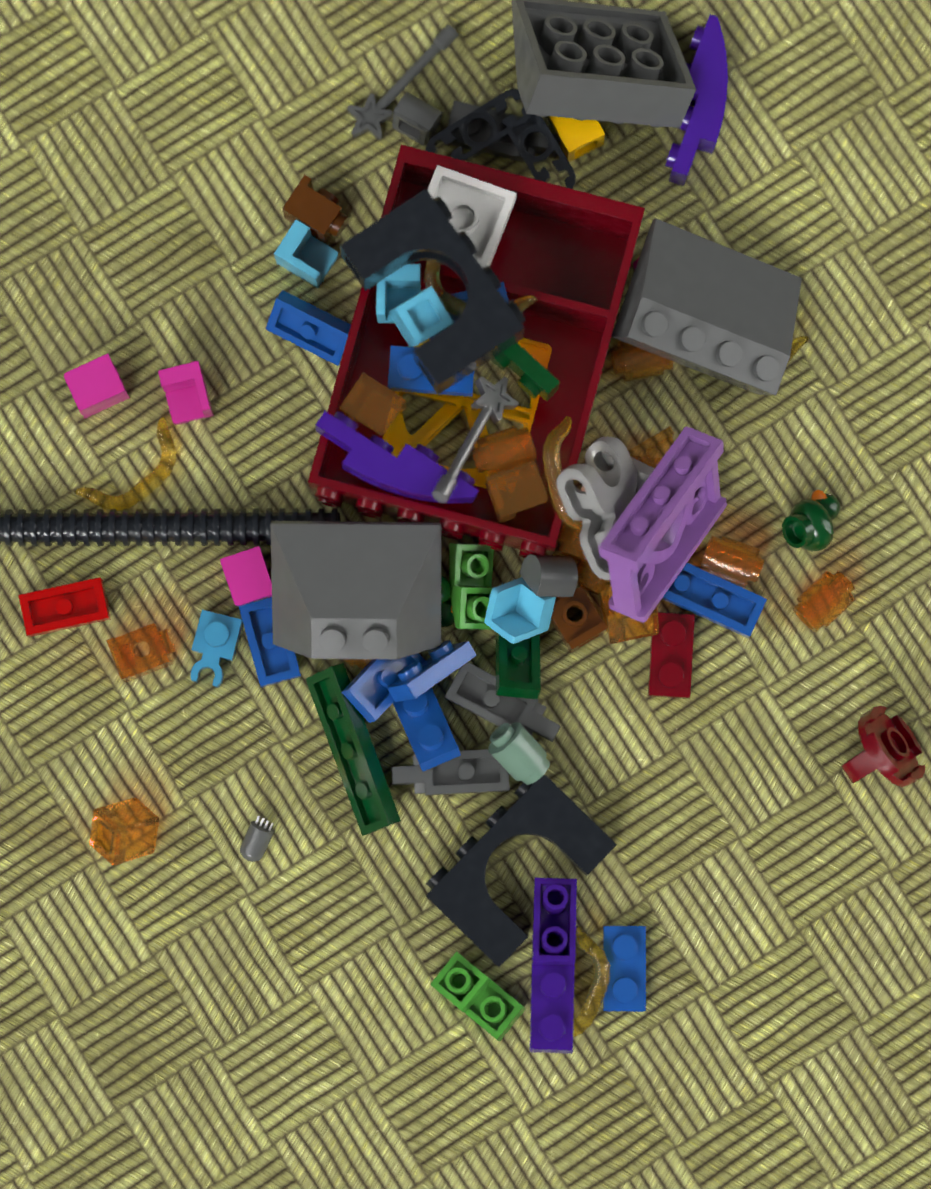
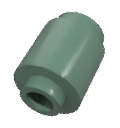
M504 723L491 734L489 753L516 781H522L526 785H530L546 773L550 766V761L546 758L547 752L520 723Z

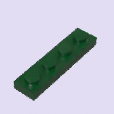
M344 663L331 666L306 678L305 680L362 836L400 822L399 814L364 718L342 694V691L351 683Z

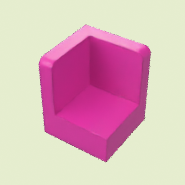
M108 353L64 374L68 388L79 412L84 418H88L130 398Z
M199 361L158 370L161 386L166 394L171 419L175 425L214 416Z
M260 546L220 559L233 602L236 606L272 597V579Z

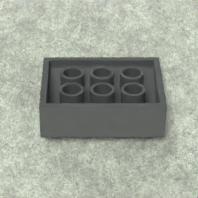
M564 0L511 1L517 88L526 114L540 117L554 116L576 120L608 121L616 124L630 123L650 125L652 127H681L696 88L665 11Z
M655 218L651 223L611 337L752 393L776 395L791 354L802 278Z

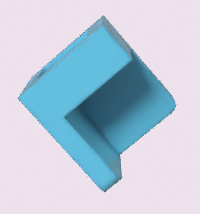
M295 220L276 249L274 256L278 265L319 288L337 260L338 252L313 237L310 227Z
M406 264L377 283L376 315L378 323H394L388 311L421 292L420 264Z
M432 286L388 311L409 347L421 344L454 323Z
M522 577L491 590L484 623L510 643H518L548 631L556 597L536 596Z

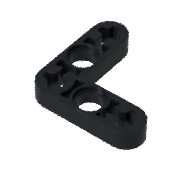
M510 89L498 95L434 135L426 145L425 151L437 154L438 149L436 145L440 142H443L446 146L454 144L458 140L452 134L460 130L464 142L471 150L464 154L463 148L460 146L451 152V157L469 161L510 136L536 180L549 182L551 178L545 166L538 172L534 165L547 161L556 152L559 159L553 160L552 164L558 173L566 171L569 174V177L564 180L566 188L574 189L576 186L574 170L542 117L526 114L523 107L521 109L523 117L516 120L513 115H510L501 120L507 128L499 132L495 119L487 113L495 108L499 116L508 109L506 102L512 98L516 103L521 102L518 89ZM483 119L490 124L491 134L486 141L475 142L469 138L468 127L474 120ZM541 133L547 138L548 147L542 155L532 156L526 152L524 142L530 134Z

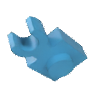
M206 610L201 611L191 650L203 655L202 659L196 662L191 669V680L198 683L201 671L210 668L215 674L212 685L217 688L220 687L224 678L220 662L221 659L234 660L243 626L242 619Z

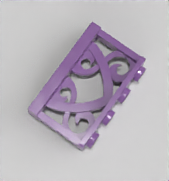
M685 426L598 546L600 557L608 561L612 597L609 599V608L639 622H646L727 507L726 498L720 494L717 462L724 452L723 440Z

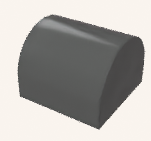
M407 92L394 109L392 127L419 144L426 146L437 131L444 113Z
M530 554L524 559L519 573L536 596L573 597L578 581L577 565L571 556H539Z

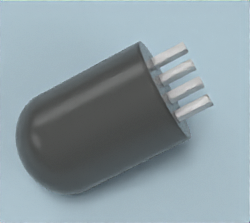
M259 815L256 821H251L240 846L242 857L250 862H256L263 858L274 834L272 829L274 823L268 826V820L266 824L263 823L265 818H262L261 822H259L261 817Z

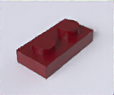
M652 613L647 696L690 699L695 615Z

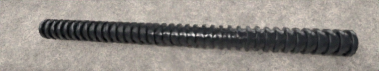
M220 508L214 509V513H208V509H201V513H195V509H188V513H182V509H175V513H169V509H162V513H156L155 509H149L148 513H143L142 509H136L135 513H130L129 509H123L122 513H117L116 509H111L109 513H105L103 509H98L96 513H92L90 509H85L83 513H79L77 509H72L70 513H66L64 509H59L57 513H53L51 509H46L44 513H40L38 509H33L31 513H27L25 509H20L18 513H14L12 509H7L5 513L0 512V544L5 542L7 547H12L14 542H18L20 547H24L27 542H31L32 546L35 547L39 546L40 542H44L45 546H52L53 542H57L58 546H65L66 542H70L71 546H78L79 542H83L84 546H91L92 542H96L97 546H104L105 542H109L111 546H116L118 542H123L124 546H129L131 542H136L137 546H142L144 542H149L150 546H155L157 542H162L163 546H168L170 542H175L176 546H181L182 542H188L189 546H194L195 542H201L202 546H207L208 542H214L215 546H220L221 542H227L228 546H233L234 542H240L241 546H246L247 542H253L254 546H259L261 541H266L267 546H271V521L340 522V512H338L337 508H332L331 512H325L324 508H319L318 512H312L311 508H306L305 512H299L298 508H293L292 512H286L285 508H280L279 512H273L272 508H267L266 512H260L259 508H254L253 513H247L246 508H241L240 513H234L233 508L227 509V513H221Z

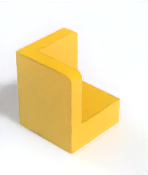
M548 116L561 140L560 148L569 162L604 145L605 133L599 121Z

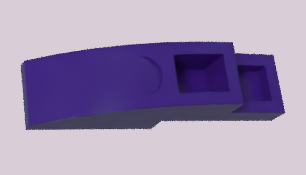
M712 14L709 15L705 27L697 25L690 45V49L696 50L692 64L686 63L696 88L690 103L694 107L689 106L681 127L678 128L685 131L681 145L672 144L665 164L666 167L672 168L669 182L681 186L685 185L697 149L713 154L726 106L728 85L727 54L718 17Z
M324 411L315 425L316 432L348 452V455L342 462V469L383 490L408 498L439 502L432 496V492L440 477L446 475L448 470L437 463L439 460L437 454L421 444H418L414 449L406 443L399 456L395 457L391 454L394 448L389 443L376 435H372L370 440L355 431L358 424L346 415L337 411L333 417ZM460 470L455 479L457 484L445 503H473L478 495L479 490L473 487L475 480Z
M536 877L534 879L530 1052L572 1054L577 879Z

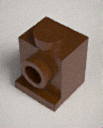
M306 175L303 176L282 208L284 218L293 224L295 220H298L310 227L311 235L324 244H327L332 235L336 238L339 237L350 218L343 213L342 207L339 206L340 200L335 195L323 188H319L316 192L313 188L312 179Z
M582 586L575 589L573 597H556L551 622L570 653L607 631L606 623L600 617ZM571 607L579 608L583 614L582 619L578 622L570 621L566 614L567 610Z

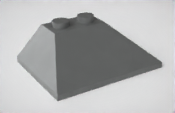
M271 521L272 626L274 645L311 659H400L441 646V522Z

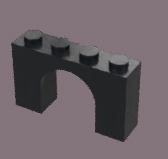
M424 189L341 244L340 250L341 257L365 291L404 265L416 261L441 263L459 276L465 286L468 297L464 311L452 325L413 350L414 362L439 395L523 339L524 327L522 324L526 322V319L513 300L506 303L499 293L498 289L501 288V283L493 270L488 265L482 268L473 255L477 253V250L469 236L464 231L457 233L449 220L453 217L445 202L439 196L433 199L427 189Z
M545 774L530 785L523 783L514 792L520 799L509 810L501 805L485 822L490 830L479 841L472 835L455 853L461 860L450 871L442 866L426 883L431 889L426 897L498 967L516 951L528 936L493 902L488 893L485 882V870L488 859L496 847L514 836H539L555 845L587 876L617 845Z

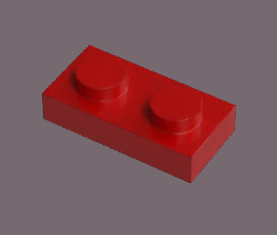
M101 577L18 595L26 636L28 637L111 620Z

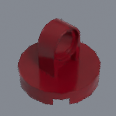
M873 707L862 714L858 721V733L864 751L841 766L852 784L877 769L892 784L906 787L921 779L926 771L925 765L918 766L916 756L920 755L922 750L913 732L898 715L889 718L885 714L887 707Z

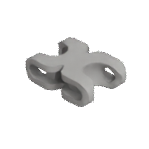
M605 436L598 438L587 449L585 453L586 464L568 466L558 476L556 484L568 516L572 520H582L583 522L580 532V544L592 571L599 578L610 580L608 561L600 557L598 546L635 497L638 476L635 465L624 443L615 437ZM602 451H606L613 458V469L609 470L602 456ZM573 479L583 484L585 492L575 487Z

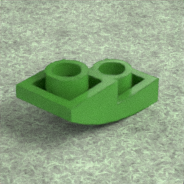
M449 543L450 597L455 628L493 630L484 623L491 590L494 588L492 587L494 550L490 549L491 546H481L472 543Z
M458 952L453 955L430 984L499 1042L526 1010L523 1005Z

